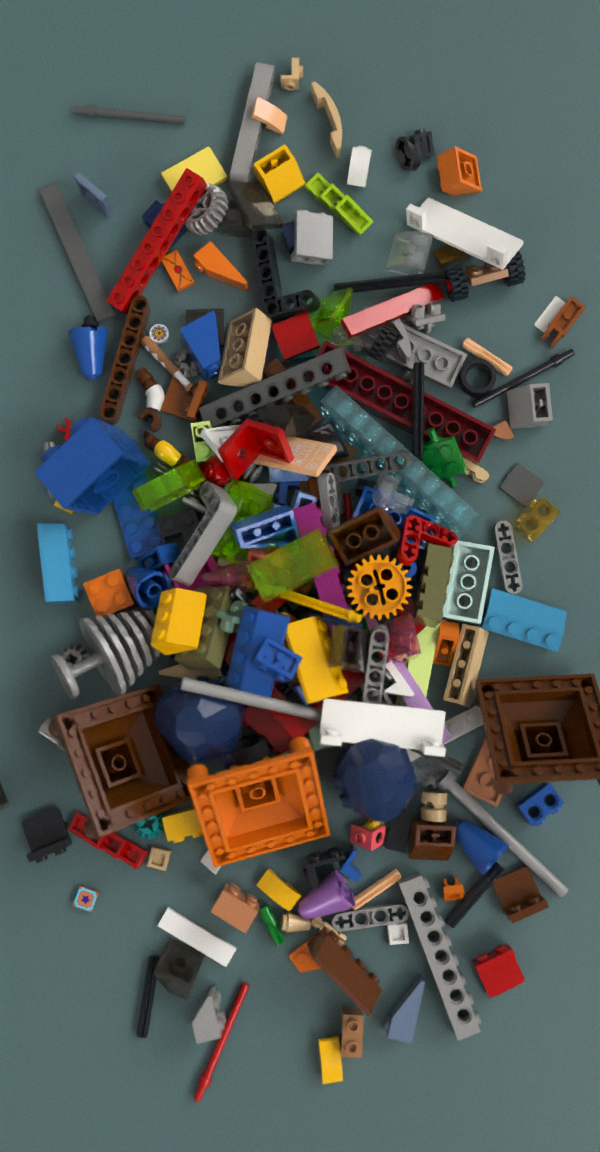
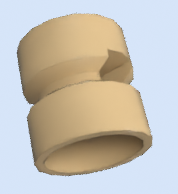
M421 791V803L424 806L421 808L420 819L430 822H445L447 810L444 808V805L447 804V792Z

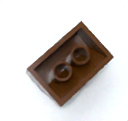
M378 506L328 530L327 534L347 566L398 542L401 532L392 516L381 506Z

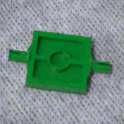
M429 428L427 433L430 440L423 443V456L421 457L430 481L446 478L449 487L454 488L458 485L454 476L466 473L467 471L455 437H438L435 428Z

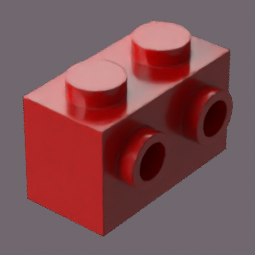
M213 455L199 465L198 477L201 485L205 481H209L220 487L227 485L232 480L224 463L217 455Z

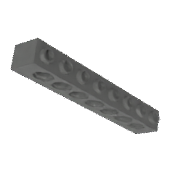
M337 348L199 408L203 421H210L212 428L222 427L229 423L234 425L241 422V418L245 416L250 418L258 415V411L264 408L265 410L275 408L276 403L292 401L295 395H306L316 386L322 388L329 385L328 381L336 379V381L342 380L347 377V373H350L351 369L344 350ZM327 364H330L332 371L326 375L324 368ZM309 372L314 374L311 382H308L306 379ZM292 379H294L296 381V386L294 389L291 390L289 388V382ZM274 387H277L278 394L273 397L271 391ZM257 394H259L261 397V401L259 404H256L254 402V398ZM239 402H242L243 409L239 412L237 405ZM223 409L226 410V417L224 419L220 415Z

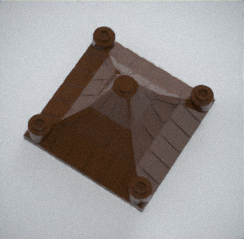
M594 673L475 680V703L481 709L494 772L492 782L494 791L506 795L512 792L514 784L597 779L600 785V691Z
M159 684L56 715L49 723L48 729L51 736L62 739L64 743V748L89 815V819L84 824V832L91 839H98L192 800L187 783L189 763L187 760L177 756L176 750L160 733L155 724L154 715L157 703L163 695Z

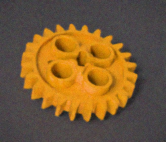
M378 554L377 560L370 556V562L367 563L365 559H362L363 566L355 565L358 571L351 570L350 573L354 578L347 579L352 585L347 586L346 589L352 590V593L347 596L354 597L351 605L358 604L356 611L363 609L362 616L370 613V619L377 615L378 620H381L383 614L389 619L390 612L396 616V609L404 610L401 604H408L405 597H411L407 589H411L412 586L407 585L411 578H405L404 576L408 570H400L403 566L402 563L396 566V559L389 562V556L387 555L384 560H381V556ZM373 570L377 571L380 585L385 586V588L382 589L383 597L386 602L385 605H382L379 591L374 590V587L377 585L373 574ZM383 570H389L392 573L390 580L386 581L381 578ZM362 576H371L372 584L369 586L363 585L361 582ZM394 589L397 592V598L389 600L386 596L387 590ZM370 594H374L378 598V602L374 606L367 603L366 599Z

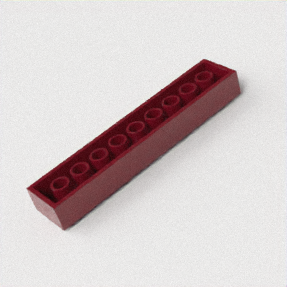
M325 340L316 357L339 347ZM344 350L351 372L347 373V377L342 380L336 381V379L328 381L329 385L322 388L413 435V386ZM327 364L324 368L326 375L332 371L330 364ZM313 372L307 374V380L311 382L314 378ZM424 392V441L428 442L430 440L427 430L434 427L438 437L454 436L462 457L478 464L496 429Z

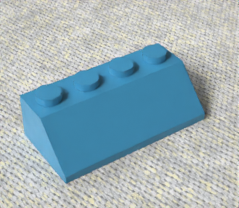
M37 524L45 602L53 605L78 602L77 597H80V591L75 583L78 573L76 566H73L75 550L73 547L71 548V540H73L72 529H69V526L66 524Z
M491 588L480 626L482 629L558 652L564 635L567 611Z

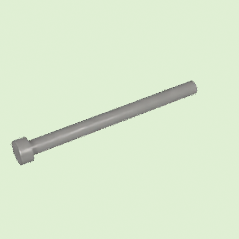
M183 677L181 682V690L321 722L322 709Z
M450 770L445 771L436 781V785L442 791L448 790L497 838L506 842L509 846L508 848L559 897H563L568 892V888L455 781L456 776Z

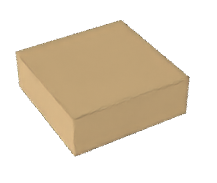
M152 846L147 867L166 871L172 850Z

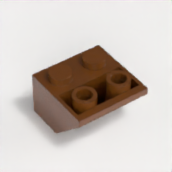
M411 819L408 858L448 861L455 847L456 826L449 820L445 822H430L421 819Z

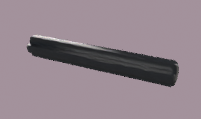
M495 862L446 918L445 921L451 928L457 926L504 871L499 863Z
M150 955L148 959L136 1034L138 1038H146L148 1035L160 957L157 955Z

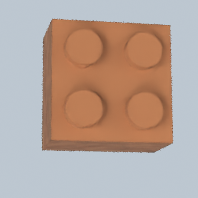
M225 883L210 912L246 934L259 911L260 903L257 902L258 899L252 894L248 893L246 895L240 891L241 888L236 884Z

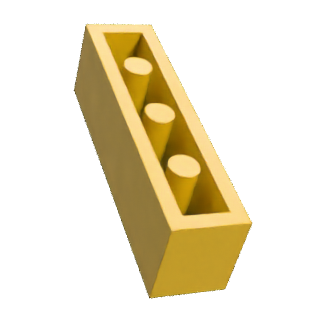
M195 807L162 817L167 841L173 840V843L184 841L185 837L190 835L193 838L203 836Z

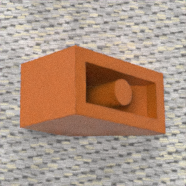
M444 620L440 623L433 664L450 667L459 641V623Z

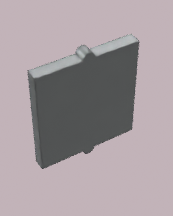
M517 463L514 469L506 475L507 478L499 488L526 508L532 499L538 496L537 493L545 482Z

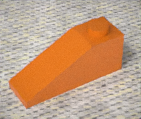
M211 241L193 255L195 260L194 266L200 273L204 272L210 278L243 291L248 290V282Z

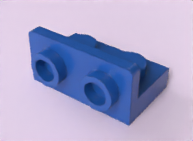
M267 637L256 657L253 658L252 663L255 664V668L262 672L268 671L273 674V678L277 681L288 682L292 680L303 657Z

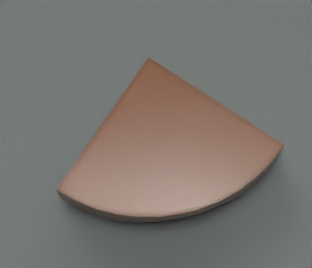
M506 420L493 426L496 429L493 437L503 440H510L515 437Z

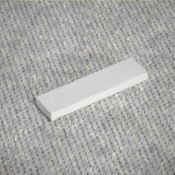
M170 907L167 908L158 924V927L227 967L237 947Z

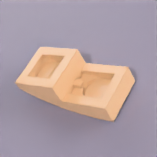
M257 97L254 102L251 118L265 123L267 129L283 135L287 115L276 106Z

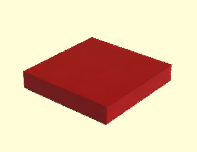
M307 311L271 326L284 361L320 348Z

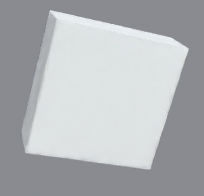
M407 921L387 925L389 945L409 943Z

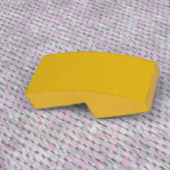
M268 869L256 884L266 895L288 911L293 909L302 896L289 882H284L271 869Z
M338 1036L318 1039L322 1083L329 1084L343 1081Z

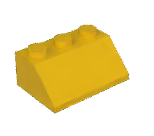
M180 588L162 591L150 645L164 655L198 649L207 595Z

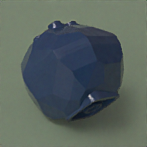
M208 676L196 677L198 681L228 687L220 683L219 680H209ZM182 679L179 680L178 685L162 695L157 703L154 715L157 729L176 750L177 756L189 762L202 763L224 757L238 743L245 718L244 705L181 690Z
M376 739L349 743L343 747L336 763V774L332 775L337 789L341 788L343 792L339 796L344 809L352 808L355 813L382 823L400 815L405 810L416 787L419 786L406 748H400L398 745Z

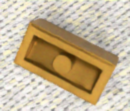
M451 245L433 251L440 269L472 256Z

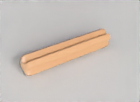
M466 338L463 342L462 348L479 359L489 361L494 366V369L504 376H508L512 371V366L471 339Z
M397 869L392 870L354 897L356 904L352 909L357 910L402 878Z

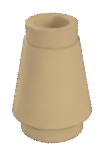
M287 912V914L281 915L280 929L285 931V933L309 931L310 920Z

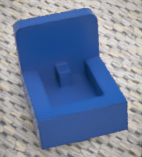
M280 482V490L276 489L275 501H279L278 504L281 505L287 504L288 489H299L300 482Z

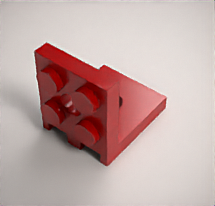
M246 419L218 449L231 479L238 480L260 454L287 463H291L294 459L283 429Z

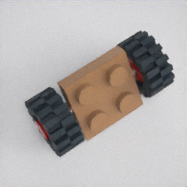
M518 250L503 270L487 262H484V265L467 266L466 270L463 269L461 264L445 268V288H447L446 292L449 294L450 301L455 302L468 298V284L475 286L501 278L504 279L507 287L524 283L526 273L520 251Z

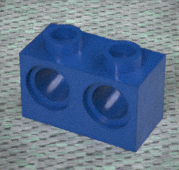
M544 782L514 805L526 822L533 827L534 825H541L546 820L545 817L550 813L553 815L560 811L564 801L550 783ZM551 794L552 802L546 805L544 798ZM535 806L536 814L529 816V808Z

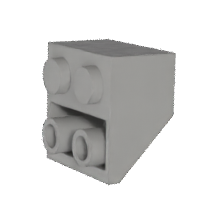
M549 383L529 384L506 391L510 429L544 427L553 421Z
M215 984L210 986L203 997L192 1021L196 1044L221 1038L222 1031L225 1030L226 1016L224 1010L221 1011L220 1003L222 1002L220 990H216Z

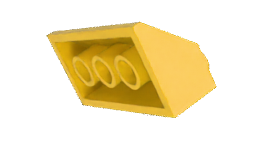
M323 616L310 617L289 623L285 636L289 650L303 657L296 672L307 704L322 702L324 699H333L348 693L347 682L343 677L340 661L334 650V643L330 639L327 623L322 622Z

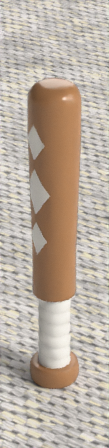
M144 336L140 341L141 345L173 377L181 382L188 394L192 393L195 384L190 383L182 375L180 369L149 336Z

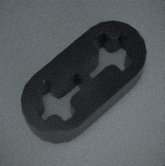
M399 137L395 148L401 165L405 171H416L420 166V157L414 142L410 137Z

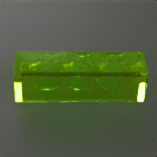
M232 479L227 493L235 503L237 512L231 523L268 511L274 497L248 482ZM229 525L211 553V556L246 569L248 566L246 562L251 548L239 547L235 542L231 526Z

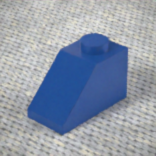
M176 542L160 545L137 560L141 568L162 571L165 570L164 565L168 564L170 566L175 563L180 555V551L177 548Z

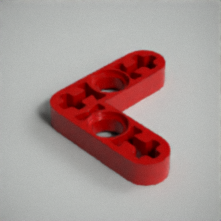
M410 515L402 524L397 559L404 566H410L417 559L420 539L434 545L452 548L457 543V535L452 530ZM426 529L431 530L434 536L429 535ZM406 537L411 538L414 544L409 543Z

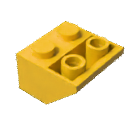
M285 144L253 163L254 175L274 204L305 186V181L298 164Z

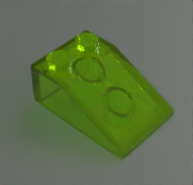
M352 288L334 291L329 297L326 296L321 303V310L319 313L315 312L310 321L312 322L313 330L329 341L332 340L341 326V320L350 312L353 295Z

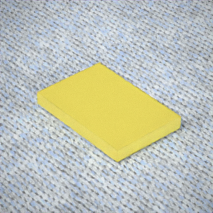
M209 146L161 173L171 192L186 167L203 177L207 185L211 183L218 186L228 180L227 174Z

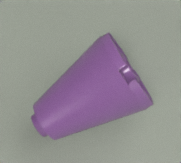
M339 870L332 871L319 883V888L312 889L299 901L298 911L301 917L310 920L348 910L355 906L356 903L352 889L348 890L345 885L347 880Z

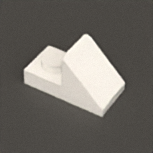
M391 661L386 664L385 676L390 682L393 680L395 684L382 693L409 698L415 695Z

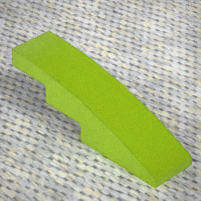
M319 172L305 185L304 188L315 199L358 235L361 236L374 222L348 195L345 196L333 183L330 185Z

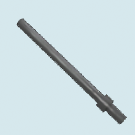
M74 105L75 114H85L89 117L106 116L185 124V116L97 108L96 105H89L88 107Z

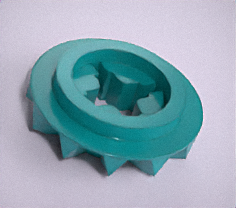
M161 812L148 818L149 820L156 819L151 829L149 826L142 827L146 823L145 819L134 823L135 832L141 838L148 840L158 837L164 830L162 821L164 815Z

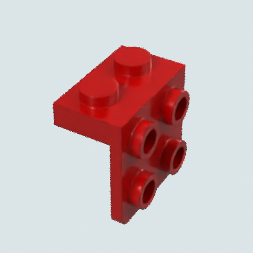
M508 943L498 945L494 950L482 953L472 960L483 986L491 998L523 983L525 980L515 959L514 951Z

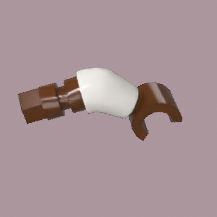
M142 368L136 371L135 375L142 386H145L147 409L142 411L138 418L142 421H147L149 417H153L154 420L150 425V430L158 432L162 427V419L157 414V411L161 410L165 395L161 385L154 381L152 374L146 368Z

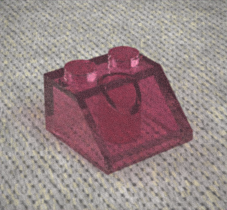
M412 613L385 622L384 626L389 631L388 658L392 659L393 663L416 659L421 654Z

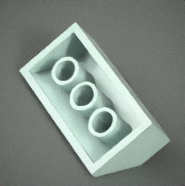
M457 540L453 552L454 560L449 573L450 581L446 590L447 597L443 606L444 618L467 624L481 625L495 547Z

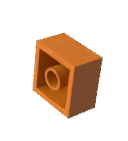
M116 569L83 583L95 615H100L103 619H105L104 616L106 614L117 615L119 612H124L138 606L121 569Z

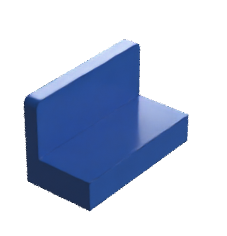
M352 844L345 853L346 859L339 862L340 871L358 882L362 875L360 869L351 863L357 854L356 846Z

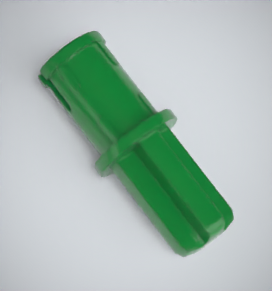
M269 904L261 907L258 912L265 924V930L268 929L275 945H281L285 942V938L277 924L279 920H276Z

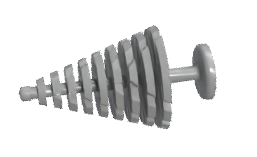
M146 608L142 609L141 613L138 610H133L129 612V615L126 612L117 613L118 618L114 614H106L104 616L105 619L100 615L93 616L92 620L87 617L79 619V626L83 633L82 636L91 656L68 667L65 660L59 654H54L50 657L58 678L72 699L78 697L80 693L75 678L96 666L105 681L108 682L110 688L118 696L126 692V686L130 687L135 682V677L139 678L143 674L144 668L147 669L152 664L151 660H156L161 654L160 651L150 645L157 609H154L153 612Z

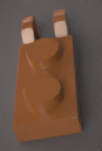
M571 296L548 325V329L540 340H546L551 331L555 332L558 335L550 343V347L554 348L586 306Z

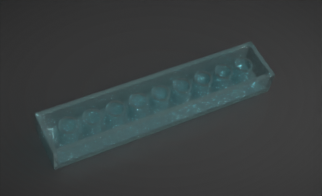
M337 385L320 401L319 412L324 417V420L326 422L333 421L338 433L349 438L348 442L352 446H358L363 451L364 457L399 450H406L411 454L412 461L408 467L387 474L391 476L390 480L396 486L401 485L405 489L404 493L409 498H415L419 502L418 505L426 512L429 511L434 515L433 517H435V521L438 524L445 525L460 539L481 517ZM397 456L398 463L404 465L403 457ZM379 459V466L385 468V462Z

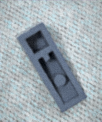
M423 976L416 978L392 1008L390 1016L386 1017L384 1030H386L388 1038L412 1044L425 985Z

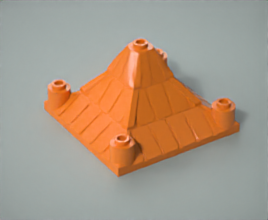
M297 737L293 739L289 744L290 754L271 759L266 756L256 763L245 766H238L233 763L230 770L219 772L215 775H209L207 767L201 764L193 765L188 769L187 783L214 868L331 836L314 753L307 738Z

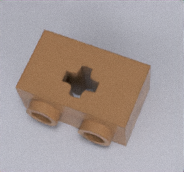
M342 1007L341 1057L362 1058L364 1014L358 1007Z

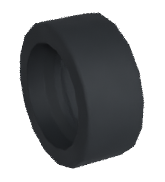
M484 359L468 361L459 374L461 389L472 397H481L487 394L496 382L494 366ZM474 367L481 368L488 374V383L483 388H474L468 384L466 375L470 369Z
M252 734L240 738L230 754L235 765L245 766L265 758L269 754V747L265 736L262 734Z

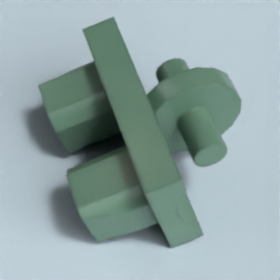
M235 601L230 607V612L218 610L216 616L222 618L218 629L228 633H238L243 608L246 604L242 601Z

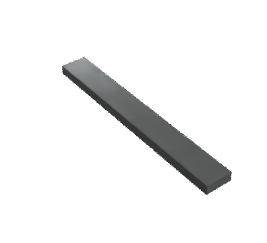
M57 183L40 189L41 196L98 324L116 317L111 305L106 302V293Z

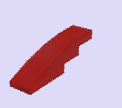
M76 812L67 830L96 849H102L115 859L124 861L134 869L141 867L149 851L116 831L98 839L87 837L84 832V824L89 817Z

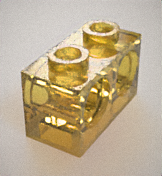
M544 496L539 500L535 498L528 506L530 508L528 513H522L516 520L518 524L515 529L531 543L539 538L561 512ZM539 507H543L546 510L545 516L539 514ZM527 521H530V522L533 523V525H534V529H533V530H529V529L526 527V522H527Z

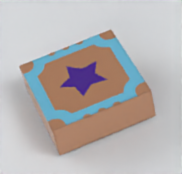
M81 885L73 906L92 912L99 891Z

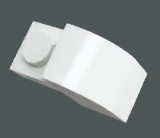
M353 147L347 180L348 185L366 186L372 152L367 147Z

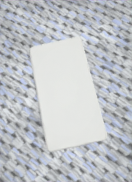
M555 296L534 326L545 333L548 325L564 306L565 302Z

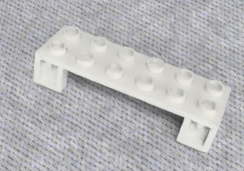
M427 198L420 207L410 204L406 208L408 226L502 270L523 245V240L431 198Z
M327 698L323 700L319 741L320 744L341 746L342 742L358 743L368 739H376L398 745L400 748L421 750L424 755L445 757L446 748L442 745L446 713L441 710Z

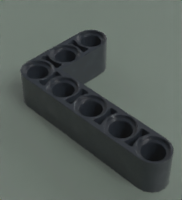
M264 228L255 229L252 233V244L264 314L272 321L279 322L306 311L307 314L317 311L320 307V299L310 290L286 296L282 295L274 239ZM274 290L273 294L269 296V292ZM310 298H313L312 302L310 304H307V301ZM292 303H295L294 307L292 309H289V306ZM277 308L276 312L271 314L272 310Z

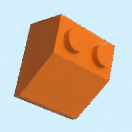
M456 146L437 156V167L440 173L442 192L452 196L482 192L477 156Z

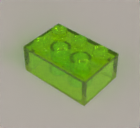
M194 459L137 487L132 492L142 512L149 508L152 512L200 488L199 483L205 481V478Z

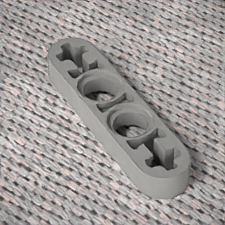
M321 473L318 478L322 520L323 526H326L328 531L340 525L336 482L332 473ZM327 537L328 545H332L333 549H336L330 537Z
M499 521L494 525L493 534L503 588L505 592L515 595L522 590V579L513 530L509 522ZM501 525H503V528H507L504 536L505 538L509 537V539L499 541V539L503 538L502 532H498ZM503 543L510 545V553L505 554L501 551ZM506 562L514 564L513 572L509 573L505 570L504 565ZM516 574V577L512 578L513 583L518 586L515 588V591L512 588H508V585L511 584V578L506 579V576Z
M400 902L358 908L357 910H344L333 915L332 925L335 930L343 932L397 924L408 919L409 910L405 904ZM391 908V913L398 911L397 908H401L405 913H402V917L392 914L393 919H389L387 909ZM378 910L386 913V917L382 921H378L374 917L375 912ZM358 913H363L366 916V920L362 924H358L355 921V916ZM352 914L353 925H350L349 921L343 922V926L335 923V921H338V917L342 916L343 920L349 919L348 915Z

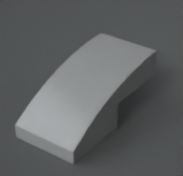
M399 318L392 324V329L399 332L396 350L405 363H408L411 358V346L407 331Z

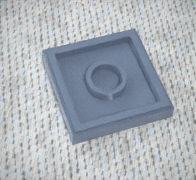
M78 172L74 179L81 195L105 216L110 217L113 214V210L107 196Z

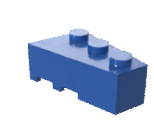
M286 504L230 524L235 542L240 548L302 547L293 510Z

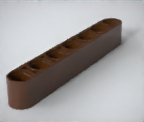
M135 296L131 301L100 407L101 417L110 425L116 424L120 419L141 347L140 341L144 337L151 309L144 296ZM141 304L145 305V307H144L143 309H141V310H138V309H137V307H138L139 305H141ZM135 322H139V323H140V325H139L138 327H136V328H133V327H132V324H133V323H135ZM129 340H135L133 345H126ZM123 358H130L129 362L121 363ZM119 375L125 376L122 381H116ZM119 393L117 399H111L112 394ZM108 411H114L112 417H106Z

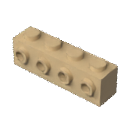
M462 624L445 689L444 701L466 707L471 706L475 690V680L478 678L489 631L480 627Z

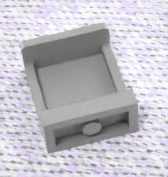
M297 210L292 217V222H295L294 251L291 254V262L327 266L333 259V216L322 212L311 213L308 210Z

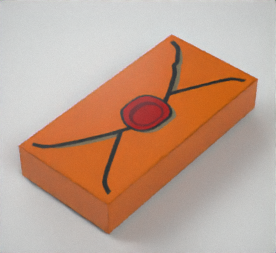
M177 250L164 256L162 263L178 292L195 284Z

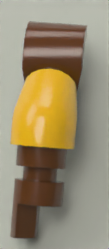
M144 431L145 447L152 450L154 455L170 466L175 465L174 469L186 479L191 480L198 471L199 466L185 455L181 458V454L167 441L159 440L151 433Z

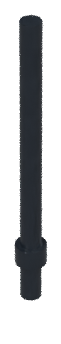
M569 349L560 355L556 354L550 357L549 361L472 401L474 408L483 405L552 367H558L563 364V361L575 355L574 350Z

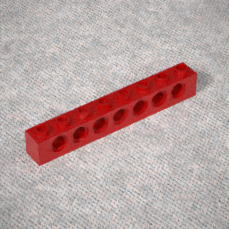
M186 167L106 302L128 315L132 299L142 294L207 187L203 177Z

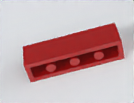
M249 705L245 710L243 725L248 729L252 727L257 732L256 734L265 736L266 741L272 745L270 749L279 756L290 750L289 744L293 738L267 709Z

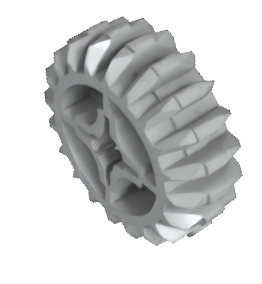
M209 183L184 223L192 233L200 236L202 234L207 235L208 232H213L215 227L218 228L220 222H223L222 218L226 216L225 211L228 210L227 204L229 203L225 192L215 184Z

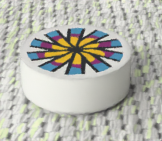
M162 324L154 325L150 329L151 339L156 344L166 343L169 339L168 329Z

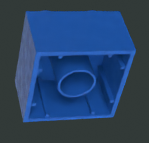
M85 417L78 420L71 427L69 433L72 437L62 446L54 445L41 456L43 464L34 473L63 509L97 516L139 477L151 463L124 430L94 417L91 419Z

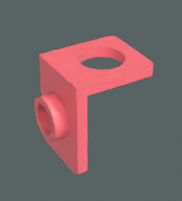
M351 824L350 842L372 851L384 845L386 826L382 825L371 831L359 825ZM380 832V839L376 842V836Z

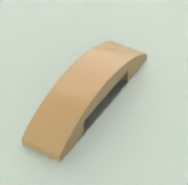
M312 82V97L317 109L324 107L334 131L330 133V144L336 159L340 158L342 124L339 112L329 94L318 83Z

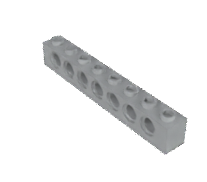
M420 872L398 881L399 887L457 1040L459 1041L481 1032L478 1026L481 1024V1020L477 1011L473 1012L471 1007L474 1004L470 992L466 993L463 986L467 983L463 973H458L456 968L459 965L455 953L451 954L449 946H452L448 934H444L441 927L444 926L440 914L436 915L434 910L437 907L433 895L429 896L427 889L430 886L426 876L422 877ZM422 892L423 898L416 901L413 899L415 893ZM425 911L431 913L427 920L421 919V914ZM431 931L438 932L437 937L434 939H429L428 934ZM443 950L445 955L442 958H436L435 954L437 951ZM445 970H452V975L446 978L443 977V972ZM454 989L460 990L456 997L450 996L451 991ZM466 1009L467 1013L464 1016H458L459 1010Z

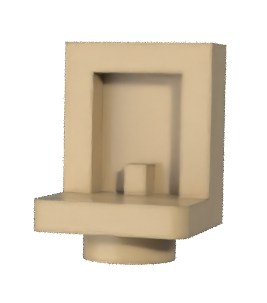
M292 58V75H281L280 77L281 89L288 91L299 89V78H303V66H299V58Z

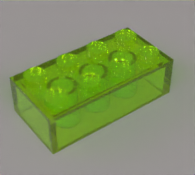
M318 528L252 562L246 567L263 601L269 603L340 565L323 531Z

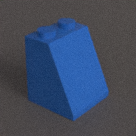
M213 310L180 328L181 342L204 380L208 378L213 379L220 372L216 313Z

